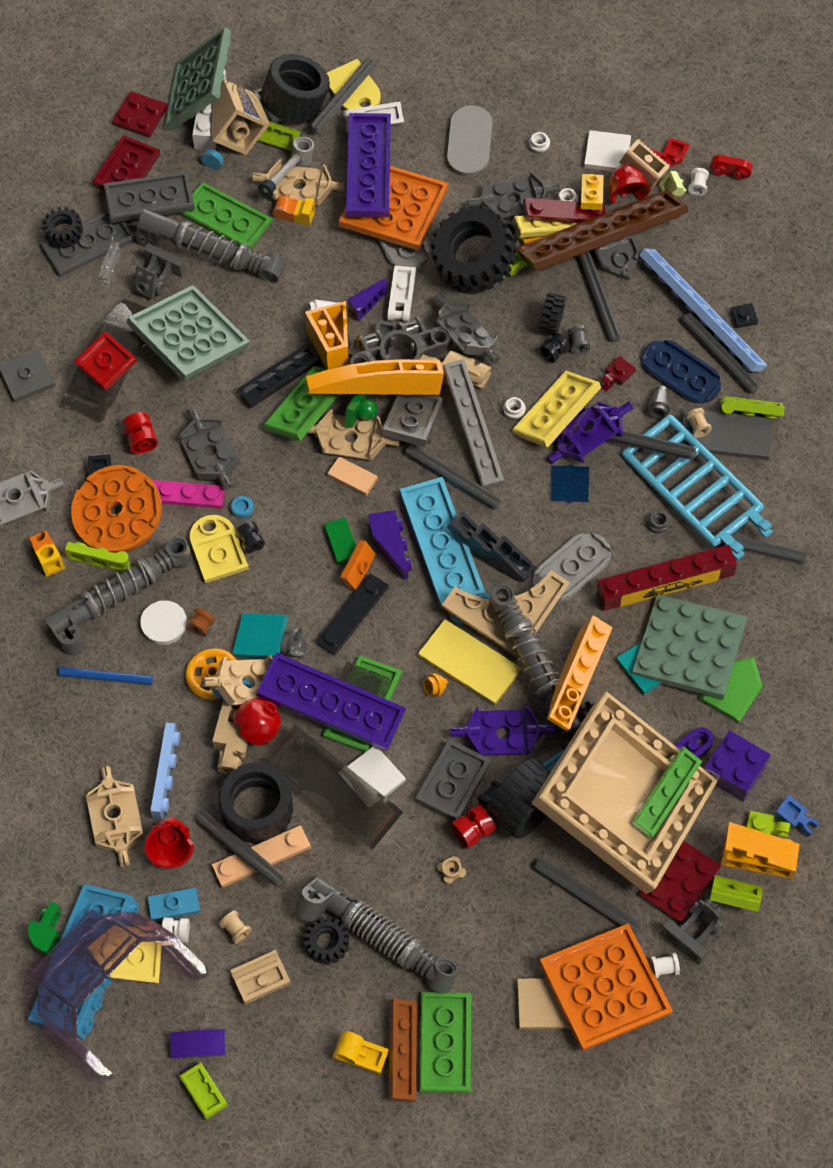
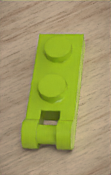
M725 396L720 401L723 412L727 414L737 410L742 411V414L748 416H755V413L764 414V417L772 419L784 416L785 407L783 403Z
M68 542L65 548L68 560L122 573L128 570L127 566L131 568L128 554L125 551L112 553L107 549L91 548L80 542Z

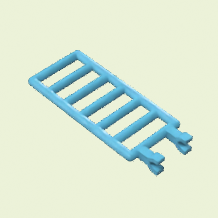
M667 415L643 435L655 437L670 425L677 434L668 441L680 443L686 440L691 446L696 448L695 456L700 454L707 463L669 491L662 482L690 461L689 459L678 458L661 473L654 476L647 468L665 454L654 451L640 462L633 455L640 448L628 446L622 451L621 455L710 546L716 547L720 543L724 546L730 545L734 557L739 560L745 553L742 551L744 547L731 536L736 530L750 521L765 538L772 534L770 529L772 524L759 514L763 510L764 505L673 415ZM712 469H715L722 476L687 505L683 506L677 499L679 495ZM728 483L737 491L702 520L698 521L691 514V512ZM743 498L752 506L717 535L713 536L706 529L707 526Z

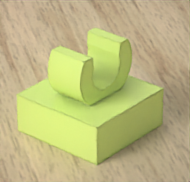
M670 171L659 183L661 191L668 190L676 197L682 196L687 191L682 185L683 180L679 178L676 171Z

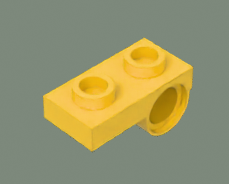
M582 174L581 209L602 210L604 175Z
M343 1031L334 1051L333 1059L381 1075L389 1049L364 1041L361 1036L353 1032Z

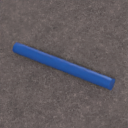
M60 667L59 676L145 685H152L153 676L67 667Z

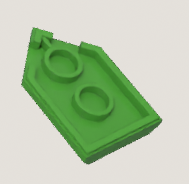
M754 657L735 660L724 700L701 694L698 700L739 723L763 687Z

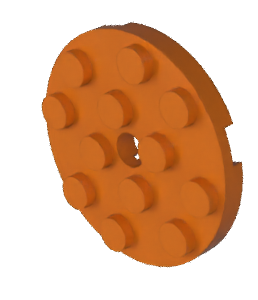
M114 465L99 469L86 478L87 481L79 490L77 489L71 507L72 522L78 535L92 548H104L112 553L132 551L143 545L153 535L159 525L162 515L160 493L153 481L134 467ZM122 505L123 508L118 515L111 513L113 506Z

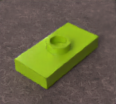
M269 121L270 125L258 141L292 152L293 142L300 136L301 131Z
M201 1062L179 1076L206 1120L228 1107L227 1102Z

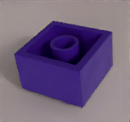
M729 730L704 770L718 780L716 786L744 802L767 767L771 754Z

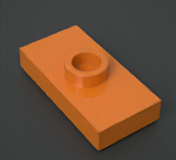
M359 540L340 576L348 589L352 591L358 589L376 555L366 541Z

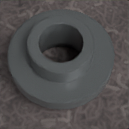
M655 511L648 517L647 524L653 532L663 533L670 527V518L663 511ZM660 520L663 522V524L658 525L655 523V521Z

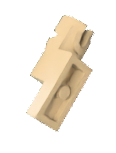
M450 351L444 361L440 362L443 369V364L464 359L472 384L480 388L485 386L491 375V372H489L491 367L483 363L475 366L474 359L465 357L457 352ZM422 354V356H421V358H420L419 360H438V359L435 358V357H429V356H426V355ZM444 373L442 382L448 384Z
M223 699L212 742L214 750H219L218 771L229 775L232 770L234 771L242 765L241 760L245 758L249 741L239 733L242 730L239 724L235 726L233 722V714L236 710L234 705H228Z

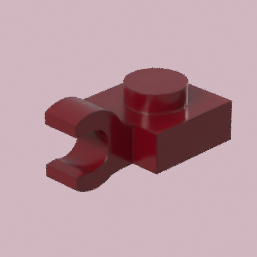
M619 356L605 369L606 375L601 379L603 382L600 385L601 388L607 392L616 382L622 386L636 372V367Z

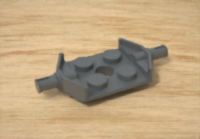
M532 171L529 177L489 184V179H487L482 196L467 199L469 208L471 206L490 208L491 212L496 211L500 214L502 219L525 215L523 208L524 198L545 199L549 193L560 192L559 183L544 185V182ZM516 196L519 198V201L512 203L508 198Z
M441 292L437 293L434 299L441 305L435 322L450 332L451 340L464 354L487 356L492 364H496L500 357L492 350V347L499 335L496 334L494 338L490 336L468 311L471 306L470 303L450 302Z
M190 408L187 413L192 422L179 435L198 479L218 480L221 482L224 490H228L227 486L231 489L233 485L228 475L240 464V459L226 434L222 420L200 418L196 408H192V411ZM207 449H215L217 451L213 456L204 454Z

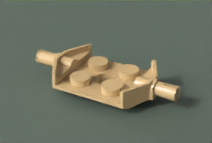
M279 159L266 174L254 172L253 182L270 180L283 167L282 160ZM323 164V169L294 166L276 185L272 199L277 200L279 196H288L292 199L305 201L306 198L314 199L315 205H320L333 190L345 192L346 183L333 182L325 164ZM297 183H303L305 187L302 189H296L294 185Z
M330 410L319 424L314 425L308 432L315 434L321 450L325 454L366 460L374 459L386 445L399 447L400 440L382 436L383 426L379 416L376 418L377 421L358 418L354 426L349 428L344 425L345 416L334 415L333 410ZM353 434L357 436V440L348 442L345 440V437Z
M269 655L266 659L226 661L227 657H224L218 664L215 677H202V687L214 686L228 705H241L249 699L260 698L256 696V693L273 658ZM242 679L248 680L251 683V688H247L243 684Z
M106 766L107 775L105 768L102 767L100 769L103 778L102 783L86 795L95 844L97 848L116 852L120 867H125L123 857L126 866H129L128 849L144 837L134 786L130 783L115 781L112 778L111 767ZM113 808L121 811L117 818L108 817V812Z

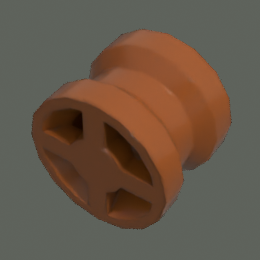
M196 608L193 611V618L187 621L186 627L191 632L205 637L208 633V627L214 623L215 618L209 612Z

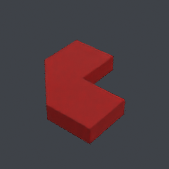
M670 138L663 153L652 149L650 151L660 156V159H663V162H666L671 167L683 162L690 144Z

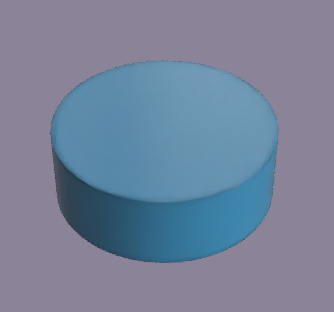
M213 149L206 150L201 158L202 163L206 167L216 170L220 169L224 162L222 155Z
M239 496L232 501L231 512L235 517L244 519L253 513L254 506L250 498Z

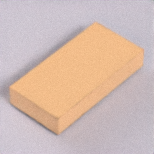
M338 457L327 473L329 478L364 496L368 495L378 480L377 475L341 457Z

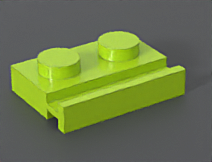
M715 875L710 900L759 912L763 887Z

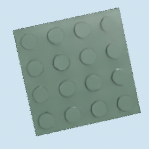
M226 27L177 62L163 129L173 131L188 119H192L195 114L201 110L203 111L212 102H216L221 95V82L224 79V66L228 59L226 57L227 51L231 44V31Z
M194 285L128 317L126 323L183 381L246 349L250 343Z
M657 594L632 674L665 685L724 700L748 617Z

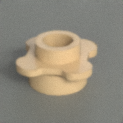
M452 856L438 864L437 869L439 872H442L444 882L447 884H451L453 880L463 878L466 875V870L461 867L460 859L456 856Z

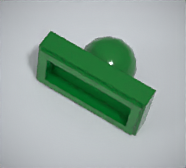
M368 394L354 395L346 408L345 427L352 428L358 418L369 421L377 415L378 407L373 400L368 399Z

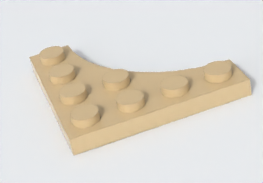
M552 570L530 590L514 596L517 605L520 607L519 610L523 612L522 615L530 619L533 624L532 628H535L536 632L570 584L569 581ZM455 586L441 607L516 658H519L517 650L512 649L513 643L516 640L506 639L504 624L501 622L502 619L490 607L489 599L469 594ZM507 597L498 598V600L501 602L507 601Z

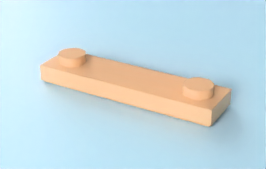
M300 825L251 848L270 864L275 865L311 849V845ZM236 854L212 864L222 888L257 873L255 869Z

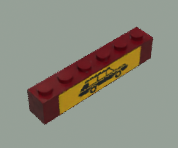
M725 545L598 580L596 592L603 610L607 611L655 598L657 594L666 595L734 576L737 562L730 545Z

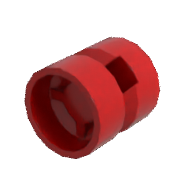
M136 412L130 414L122 421L132 453L141 454L154 450L157 447L158 439L153 430L149 414Z
M480 804L467 811V817L460 816L450 823L454 835L466 849L477 844L480 836L485 838L496 831V826L491 816Z

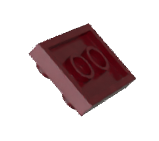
M122 135L93 179V186L104 190L105 183L145 178L160 156V149Z
M683 840L656 889L648 894L642 891L639 897L681 924L689 910L718 873L721 865Z

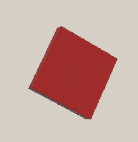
M106 331L74 360L75 365L105 391L137 362L136 357Z

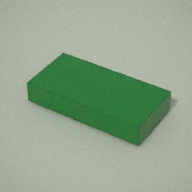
M346 517L324 523L337 564L348 562L356 548V544Z

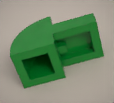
M51 901L48 907L42 910L39 917L40 923L30 920L28 927L29 938L35 950L47 959L51 958L61 938L55 926L62 914V910L59 904Z

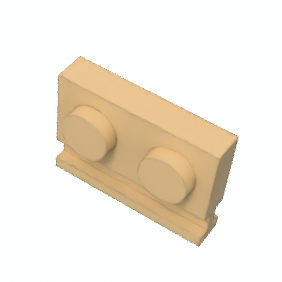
M276 950L230 970L245 1005L291 984Z

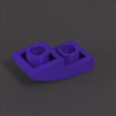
M224 1029L170 1033L171 1058L173 1059L225 1055Z

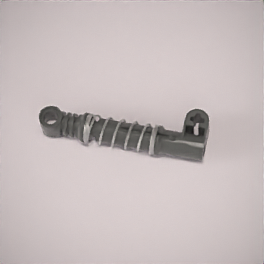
M147 209L143 210L138 222L136 239L144 247L148 243L157 246L159 239L163 238L173 242L174 246L179 248L184 246L187 247V251L192 249L197 251L198 255L200 253L208 255V259L211 257L219 260V263L222 261L229 263L231 261L230 267L233 265L234 269L246 270L248 268V271L251 272L253 270L255 274L258 271V275L262 280L271 283L278 282L286 264V261L277 254L269 253L263 257V253L259 255L258 251L253 253V250L247 244L242 243L239 247H236L235 239L231 241L226 240L224 235L218 237L213 231L205 232L203 227L194 228L192 223L188 221L179 222Z
M182 537L171 538L167 542L166 547L163 548V551L160 550L158 554H153L154 557L144 556L138 559V568L127 566L128 570L121 574L116 572L117 576L113 579H106V583L99 587L95 585V589L91 592H83L80 594L79 599L45 618L44 621L62 650L68 655H77L82 652L85 642L78 625L90 618L96 619L101 616V613L105 614L107 608L110 606L116 607L117 602L120 600L127 601V597L130 594L137 595L140 588L149 587V582L152 584L158 582L160 576L163 575L162 572L166 574L168 572L167 569L169 571L172 570V566L174 568L187 566L192 560L187 541ZM68 631L71 635V640L66 637L65 633Z
M497 584L489 598L490 607L502 619L501 622L504 624L506 639L516 640L513 643L512 649L517 650L520 656L518 660H522L526 667L524 671H528L531 677L530 683L534 682L538 698L544 701L549 711L559 680V673L554 672L552 668L554 663L548 661L546 657L548 652L542 650L540 646L541 639L535 637L536 629L532 628V622L529 618H525L522 615V610H519L520 607L517 605L514 597L513 588L508 584ZM496 595H505L507 597V601H499L496 598ZM591 696L584 697L578 708V714H581L584 708L590 710L597 699ZM585 712L581 718L582 721H584L585 717L589 712ZM576 713L569 731L562 729L558 725L556 726L562 737H565L577 731L582 722Z

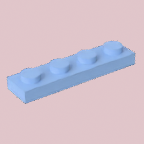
M166 722L151 805L153 819L162 820L163 813H168L169 798H166L167 790L171 791L173 786V776H170L171 768L176 767L177 754H174V748L180 744V732H177L175 723Z

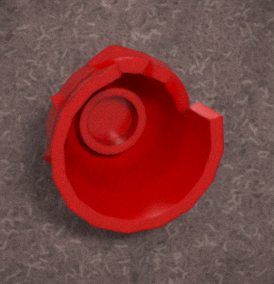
M623 164L611 174L608 187L612 204L616 203L617 196L615 194H621L622 197H626L627 193L636 189L635 195L641 200L647 197L651 191V187L646 182L643 174L633 166Z
M171 817L151 827L152 830L145 840L144 850L147 858L154 865L172 869L182 866L190 859L193 854L194 844L190 839V829L183 825L182 821Z

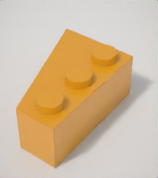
M346 301L306 311V332L326 369L349 365Z
M729 822L724 838L720 865L793 879L796 872L799 844L789 839H782Z

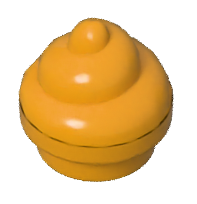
M436 673L429 674L423 680L425 693L428 696L433 695L434 697L441 696L448 684L447 679Z

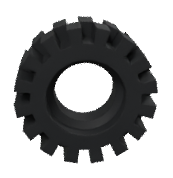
M57 207L58 211L50 210L51 215L46 213V218H43L42 221L44 235L50 245L53 243L54 247H58L60 244L61 248H64L65 244L71 247V242L74 244L78 243L77 239H81V234H83L79 214L75 213V210L72 208L69 211L68 207H64V210H61V207ZM60 224L71 225V227L65 231L55 230V227H57Z
M547 293L540 319V331L552 334L558 333L566 296Z
M320 917L318 922L316 920L312 921V926L308 925L307 933L304 935L307 954L310 955L312 960L316 959L320 964L326 962V965H330L332 961L334 963L339 962L338 959L340 957L343 959L345 952L349 949V934L346 926L340 924L338 919L333 921L332 917H327V920ZM323 933H331L336 937L337 941L334 947L323 949L317 943L318 937Z

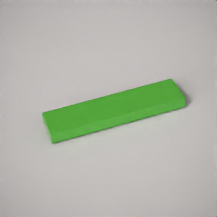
M681 747L631 824L648 838H652L702 761L685 747Z

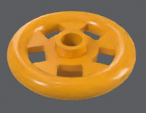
M206 649L197 653L189 661L185 672V679L189 689L196 696L206 700H219L213 694L212 687L210 690L201 688L202 677H215L216 675L212 676L209 673L211 671L217 672L218 664L224 657H227L226 661L237 660L231 653L222 649ZM216 658L217 662L206 664V659ZM196 668H203L202 676H195Z

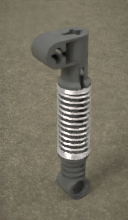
M322 876L316 877L303 888L295 907L298 917L306 921H314L324 912L329 911L341 920V924H344L346 928L352 929V932L357 931V936L361 935V939L366 937V942L370 941V945L375 944V948L379 947V951L384 950V954L388 953V958L393 956V961L398 959L397 964L400 963V966L405 969L415 970L418 974L420 973L422 977H425L428 986L433 991L447 993L450 990L458 973V966L452 960L447 958L437 959L436 955H432L430 951L427 952L421 940L414 939V936H410L409 932L405 933V929H401L400 926H396V923L387 920V917L378 914V911H374V908H370L368 904L365 905L363 900L352 898Z

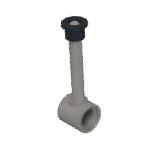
M308 137L296 138L293 142L291 158L270 180L259 184V193L265 198H271L276 185L295 165L301 167L310 165L314 142Z

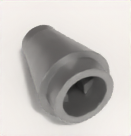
M657 386L648 405L649 414L655 419H663L670 412L668 388L665 386Z

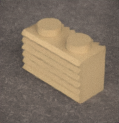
M640 140L635 141L619 162L621 165L626 164L637 168L643 174L651 189L659 182L669 168V164L663 162L660 156L650 151V148H647V145H644Z

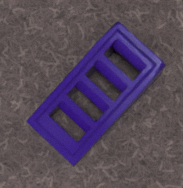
M382 279L348 299L349 311L357 321L361 320L387 293V281Z

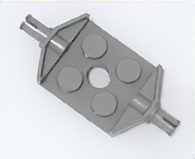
M28 471L0 482V529H3V525L44 508L45 511H48L50 493L53 490L64 487L61 477L48 483V480L42 479L33 471ZM13 493L21 494L17 500L9 499Z

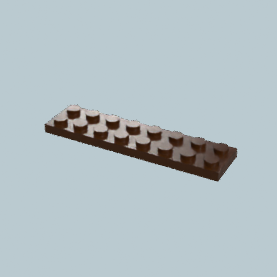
M665 190L518 246L517 251L522 260L533 270H544L547 266L562 263L573 256L583 255L586 251L601 248L613 241L622 240L628 235L640 233L646 228L658 226L667 220L677 219L681 215L688 213L687 204L671 192Z

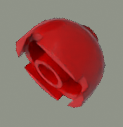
M252 698L245 701L233 714L235 726L239 724L242 729L239 733L247 741L257 746H262L264 743L268 745L281 728V717L277 707L272 702L262 698Z

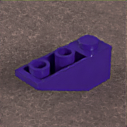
M395 510L368 514L373 545L403 580L408 579V571H412L410 557L405 558L404 551H408L406 538H401L400 534L403 531L402 519L397 518Z

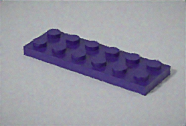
M349 113L346 216L389 217L391 114Z
M275 653L256 693V696L386 752L406 711V708L279 653Z

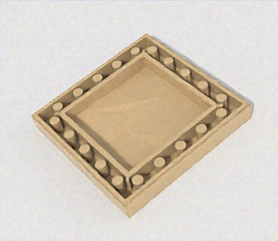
M606 691L595 701L531 804L588 847L645 894H648L656 889L718 780L699 766L652 838H648L639 831L631 822L679 749Z

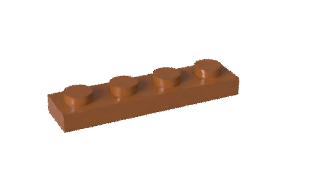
M396 998L390 1000L389 1100L409 1103L416 1101L417 1001Z

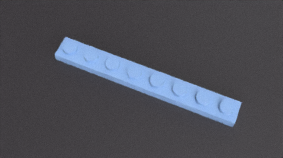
M643 249L639 255L643 258L645 266L654 270L658 274V279L672 288L671 292L686 303L685 306L689 311L696 313L700 317L699 321L714 332L713 335L717 340L724 342L728 346V351L743 362L742 365L750 372H761L765 369L767 364L655 249Z

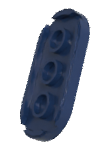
M657 340L648 344L644 349L642 364L645 371L685 400L703 404L714 400L718 396L721 389L718 372L679 344L671 340L660 342Z

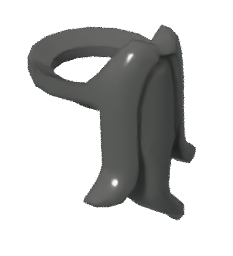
M295 627L291 634L284 633L280 652L292 657H303L308 646L302 636V628Z

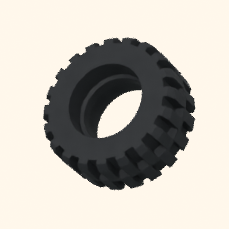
M471 206L470 209H466V207L459 208V212H451L448 214V219L441 220L439 223L440 228H436L433 233L435 239L431 240L430 247L432 248L431 256L435 262L434 264L448 284L450 283L457 290L461 288L463 292L470 293L471 289H474L478 293L482 292L483 288L487 287L490 290L494 288L493 284L496 282L500 284L504 281L503 276L505 274L509 275L512 270L510 264H515L516 257L514 254L517 252V247L506 221L501 218L500 214L496 211L491 212L490 208L487 207L479 209L478 206ZM486 236L492 239L490 250L482 259L473 263H462L456 260L458 248L468 238Z

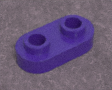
M699 727L674 746L678 749L685 747L696 757L700 758L712 748L714 736L709 729ZM703 739L705 744H699L697 740Z

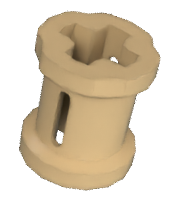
M703 408L693 409L685 416L686 421L690 422L693 428L692 434L695 438L704 437L712 431L711 425L707 423L704 417L705 412Z
M234 910L221 920L219 926L223 929L225 928L233 937L232 941L237 944L246 938L252 929L250 926L244 925L238 918V912Z

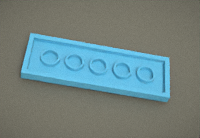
M443 477L401 488L400 496L440 607L455 586L472 595L485 593L469 547L447 528L448 524L455 518L456 512Z

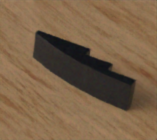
M463 510L447 526L454 535L482 558L522 582L536 568L505 535L498 538L484 523L478 526Z

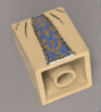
M223 80L220 87L221 95L216 102H212V140L247 155L270 123L257 94Z

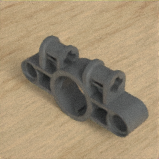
M416 316L411 321L405 323L398 322L396 324L397 330L387 333L384 337L379 329L365 336L357 335L356 340L360 352L351 357L349 365L390 360L389 355L385 354L384 349L390 345L395 346L397 344L409 348L411 356H414L413 360H419L422 354L434 357L443 354L447 350L450 332L444 327H436L426 331L419 316Z

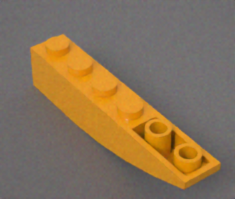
M382 360L351 364L306 376V384L309 394L318 395L402 394L429 396L440 395L444 373L440 360Z
M594 615L580 628L559 677L547 717L548 720L566 731L570 730L612 630L611 626Z

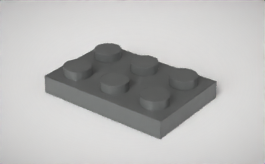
M398 394L383 427L382 436L425 447L442 407L443 398L434 395Z
M449 739L418 792L415 801L452 820H456L464 813L487 772L491 759Z

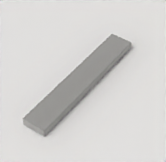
M462 359L443 364L447 383L481 486L484 488L504 482L465 360Z

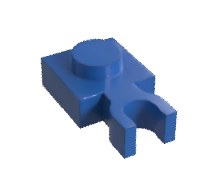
M790 795L783 800L773 814L781 822L790 823V829L792 830L797 825L806 837L813 833L807 825L816 828L819 824L815 819L805 816L804 814L808 809Z

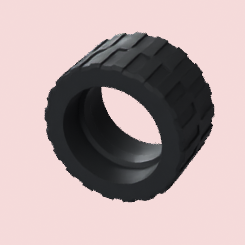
M295 54L281 55L270 64L261 90L263 103L274 115L286 121L301 123L311 121L321 111L330 86L329 76L319 63L309 57ZM290 86H294V87H296V88H299V89H301L302 91L296 90V89H294V88H292V87H290Z
M530 758L517 766L503 780L487 805V812L515 838L520 839L527 836L548 817L531 803L551 771L536 758Z
M253 762L237 767L223 780L222 786L219 789L218 800L222 819L227 829L243 842L259 844L285 832L292 820L293 801L289 782L281 771L265 763ZM265 787L277 794L279 804L267 817L253 820L241 817L235 812V799L248 788Z

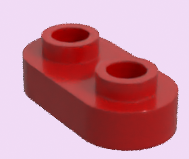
M715 155L711 159L710 169L716 175L726 174L743 180L751 176L753 165L745 159Z

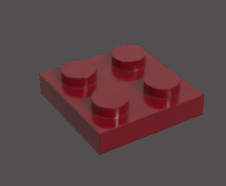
M130 91L112 120L113 126L151 138L165 114L168 104Z

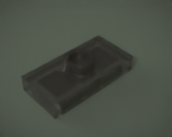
M346 662L339 677L344 682L382 698L390 683L389 677Z

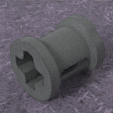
M576 325L568 330V336L571 337L572 341L571 352L574 354L585 353L590 350V343L587 342L586 338L587 328L583 325Z

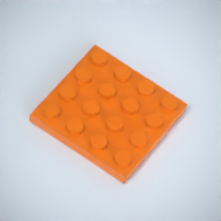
M390 166L389 217L346 216L345 207L339 219V227L419 251L448 190V183Z
M629 923L539 960L542 971L582 1052L667 1017L673 1012Z

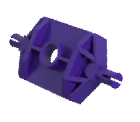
M627 401V403L617 408L616 406L612 407L601 402L595 403L576 416L558 435V450L547 456L548 459L554 464V462L566 456L569 459L584 463L583 457L617 433L624 436L622 417L634 409L632 404ZM586 426H593L591 430L583 431Z
M526 706V710L479 711V707H476L467 726L451 727V737L465 736V739H468L474 751L481 755L531 754L538 738L542 734H556V725L539 724L529 706ZM504 728L509 731L510 735L507 738H499L496 732Z

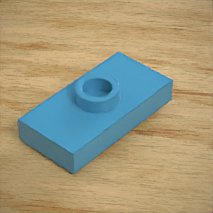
M196 887L148 897L152 922L163 920L164 917L176 918L201 913Z

